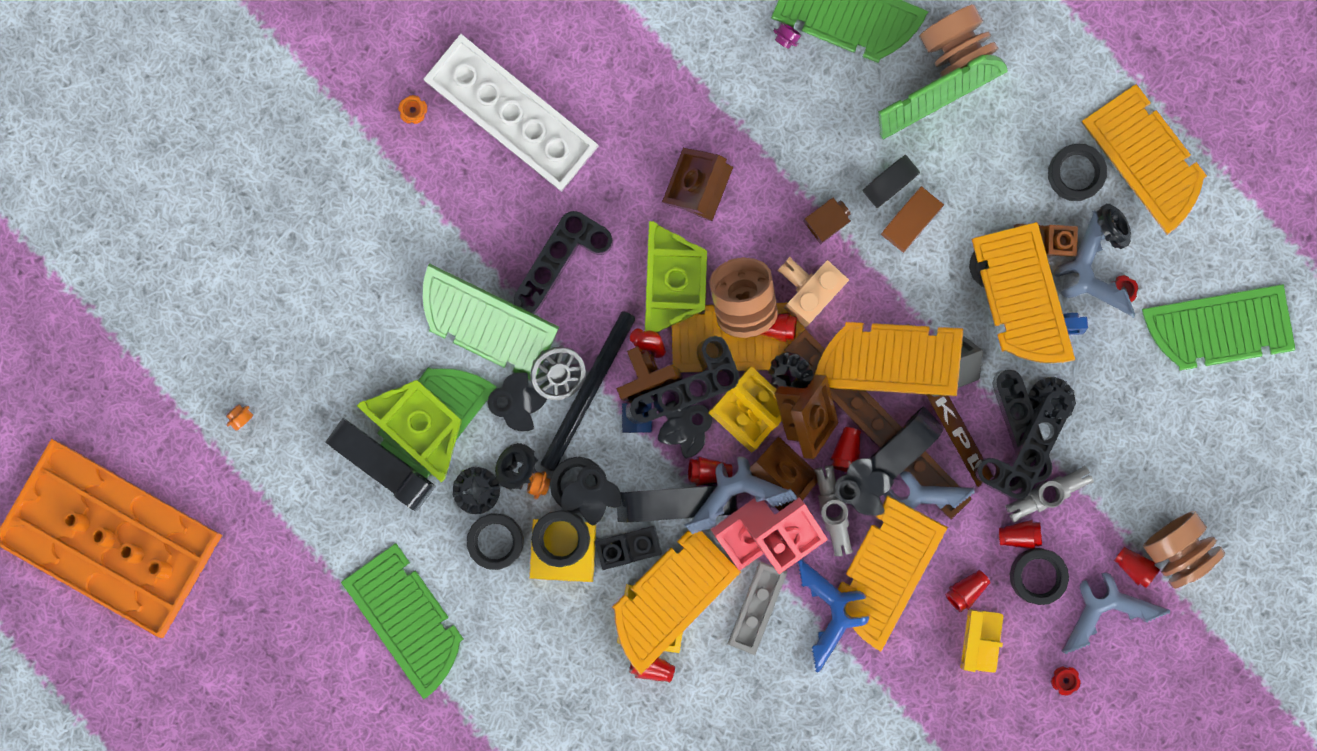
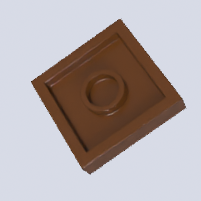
M683 147L662 202L672 207L684 209L705 220L713 221L733 166L727 164V159L718 154Z
M637 346L628 350L627 353L638 379L616 389L620 399L629 403V401L638 396L680 381L683 377L680 369L672 364L659 370L654 355Z
M815 375L806 389L779 386L774 393L786 438L790 441L799 442L803 458L815 459L839 423L828 379L825 375Z
M779 436L750 466L752 476L784 489H791L797 496V499L800 497L802 501L818 482L814 469ZM793 501L775 506V508L781 511Z

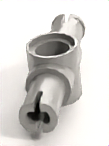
M833 465L824 466L826 476H824L822 467L814 469L820 490V495L818 496L820 514L824 520L826 531L830 532L834 556H843L842 545L846 555L853 552L847 531L849 526L847 518L848 509L845 503L840 501L835 494L836 479L833 471L834 468ZM831 504H838L842 508L840 515L835 518L826 515V509Z
M1084 465L1082 468L1064 477L1058 476L1050 481L1040 482L1036 488L1031 490L1028 496L1005 505L1008 513L1017 510L1009 515L1011 520L1016 522L1035 511L1041 512L1049 507H1057L1065 499L1071 497L1072 492L1094 483L1091 475L1081 479V477L1090 473L1088 468ZM1047 486H1052L1056 491V497L1052 502L1048 503L1043 498V490Z

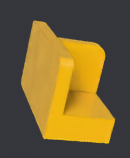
M973 609L968 610L961 669L976 672V670L996 672L999 647L1003 646V643L1000 641L1003 614Z

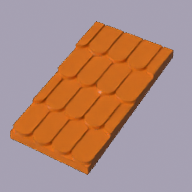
M54 439L50 440L0 527L1 548L159 638L165 637L170 625L185 602V598L189 595L200 576V572L204 569L214 548L222 537V534Z

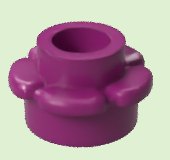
M783 22L778 29L774 28L773 31L777 34L776 42L787 49L791 45L798 46L801 34L796 29Z

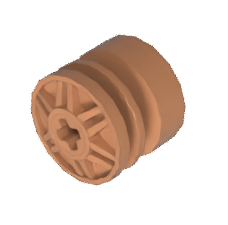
M974 4L948 15L919 35L928 53L943 50L944 54L934 63L936 67L950 63V66L940 73L941 76L959 67L962 69L973 59L983 54L992 55L999 49L995 42L983 47L981 46L983 42L991 37L990 32H984L975 35L974 30L983 23V19Z
M742 257L731 259L721 264L712 273L709 281L717 323L723 332L733 337L747 338L758 336L769 330L776 322L778 310L771 270L768 266L755 258Z
M1196 511L1188 512L1176 518L1152 535L1143 545V548L1154 563L1169 559L1161 573L1163 576L1172 575L1168 582L1174 589L1200 579L1211 571L1225 556V551L1222 547L1212 548L1217 541L1214 537L1198 539L1206 531L1207 526Z

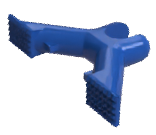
M800 559L797 563H799L798 567H800L801 586H807L811 589L812 597L819 596L830 606L832 619L825 631L818 632L819 640L817 644L812 646V652L814 653L812 656L815 657L813 659L815 661V671L818 673L822 670L846 629L863 626L868 623L869 616L851 617L845 610L847 602L866 599V596L861 591L841 593L807 564L804 559Z

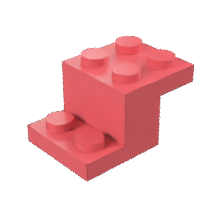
M800 497L777 514L771 511L764 500L757 502L754 498L717 524V526L710 529L739 571L764 554L778 574H781L828 540Z

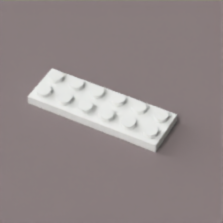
M462 34L458 36L423 79L561 192L599 147L596 142Z

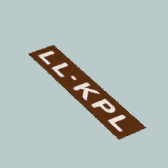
M926 394L977 488L980 487L982 483L974 476V468L976 463L983 459V456L949 396L938 395L934 397ZM985 464L982 474L984 478L990 480L993 474L988 465Z

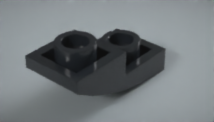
M655 526L595 541L602 570L662 555Z

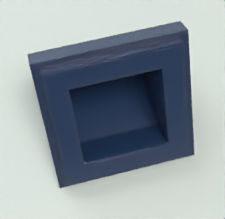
M622 403V433H652V421L639 425L632 423L626 416V406L628 403ZM652 403L645 406L639 405L635 409V413L642 414L644 417L643 413L652 409Z

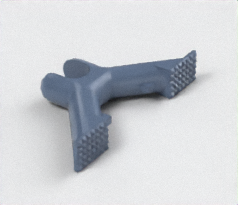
M1094 210L1092 211V218L1075 260L1062 264L1055 270V277L1069 273L1080 275L1079 282L1072 287L1061 291V294L1065 298H1073L1088 293L1134 318L1136 314L1125 289H1117L1115 282L1107 284L1096 278L1091 265L1096 253L1103 250L1100 244L1101 240L1105 239V235L1101 232V227L1097 223L1099 219L1097 211Z
M742 456L737 457L739 469L737 474L731 478H728L724 464H718L716 467L718 486L692 521L684 525L692 534L717 526L715 518L718 515L724 514L723 508L732 496L742 492L754 495L757 502L766 500L772 507L796 500L797 496L791 489L787 490L752 476L748 459Z
M902 471L900 476L910 488V494L906 497H899L890 488L884 494V497L886 498L887 495L913 509L920 504H936L940 509L947 504L956 508L966 498L974 494L975 487L921 486L910 472Z
M1106 572L1101 573L1107 589L1104 597L1099 599L1094 597L1086 580L1080 584V591L1086 606L1062 652L1068 654V652H1075V650L1082 649L1086 645L1089 646L1090 642L1088 639L1091 635L1097 633L1095 626L1101 614L1106 611L1115 609L1127 613L1130 620L1138 617L1148 623V621L1155 620L1159 616H1166V614L1170 613V610L1119 592L1112 575Z

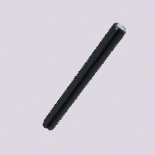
M626 311L620 313L541 461V466L545 469L554 471L564 455L635 322V317Z

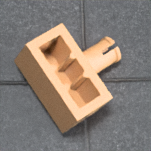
M791 257L777 270L797 287V294L787 303L784 309L792 316H796L797 321L805 328L849 281L828 260L814 275L812 273L809 275Z

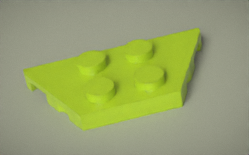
M649 221L645 331L659 332L705 311L707 250L690 243L676 233L666 230L654 221Z
M415 380L402 387L392 389L379 396L358 403L357 407L441 483L446 479L462 419L422 383Z

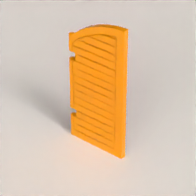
M1135 84L1082 120V123L1166 235H1168L1191 212L1200 194L1203 180L1207 175L1197 162L1188 166L1184 161L1191 154L1157 110L1148 114L1144 108L1149 106L1151 102L1139 86Z
M1038 222L971 239L977 262L987 261L989 268L981 270L980 273L994 325L1004 324L1006 332L997 334L1001 351H1007L1020 358L1040 363L1075 361Z
M788 302L776 303L778 314L789 313L784 309ZM705 305V314H697L672 325L673 366L680 369L681 373L703 372L697 357V347L705 339L711 336H718L726 341L738 371H746L750 366L755 370H769L772 360L779 354L786 353L784 349L794 340L783 342L763 335L747 338L733 337L723 332L718 326L714 305ZM798 321L795 339L805 330L804 326ZM708 343L706 346L708 356L717 358L719 354L717 346L712 343Z
M846 322L845 326L826 347L815 375L827 376L830 388L957 396L963 328L938 327L937 336L929 335V326L872 323L871 332H863L864 323Z
M888 495L883 502L885 512L881 515H876V518L884 523L881 528L873 524L871 525L846 572L847 576L853 578L851 585L841 582L838 587L841 593L861 591L865 594L866 599L847 602L845 610L851 617L869 616V621L866 625L852 628L863 640L880 652L948 528Z
M687 530L677 541L683 549L677 554L673 548H670L631 587L636 596L630 600L626 595H623L612 606L620 644L626 657L640 675L741 573L702 531L692 534Z

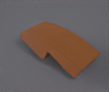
M921 186L883 230L881 235L904 253L940 212L944 204Z
M1015 224L1014 228L1027 224ZM1038 225L1047 256H1077L1078 226Z

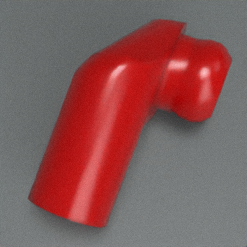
M636 328L630 333V341L634 343L635 347L638 346L643 350H650L655 358H662L665 355V346L657 332L643 331L640 328Z

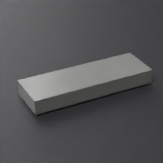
M759 561L727 643L728 645L756 655L788 573L787 571L778 574L773 566Z

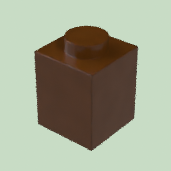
M833 197L807 216L803 222L821 245L851 222L848 217L851 215V212L843 201L837 202Z

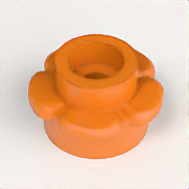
M410 95L401 100L398 106V110L401 112L400 118L408 124L411 122L414 124L421 123L425 118L424 114L428 110L425 101H421L420 97L416 95ZM412 107L416 109L414 113L410 112Z
M240 404L235 406L226 415L229 419L226 424L227 427L231 425L235 431L243 427L253 417V414L248 410L249 406L246 405L243 408Z
M537 471V473H532L530 477L531 483L527 485V493L534 495V499H538L540 494L545 496L549 489L551 479L546 477L547 473L545 471Z

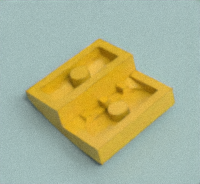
M752 366L739 378L736 387L727 391L708 412L751 453L759 447L770 432L782 421L774 394L777 389Z
M533 519L532 532L539 519ZM553 522L544 532V545L555 556L569 555L577 547V531L568 522ZM585 522L590 534L589 549L582 559L570 566L559 568L547 565L538 558L533 550L531 541L529 578L593 582L596 525L592 526Z

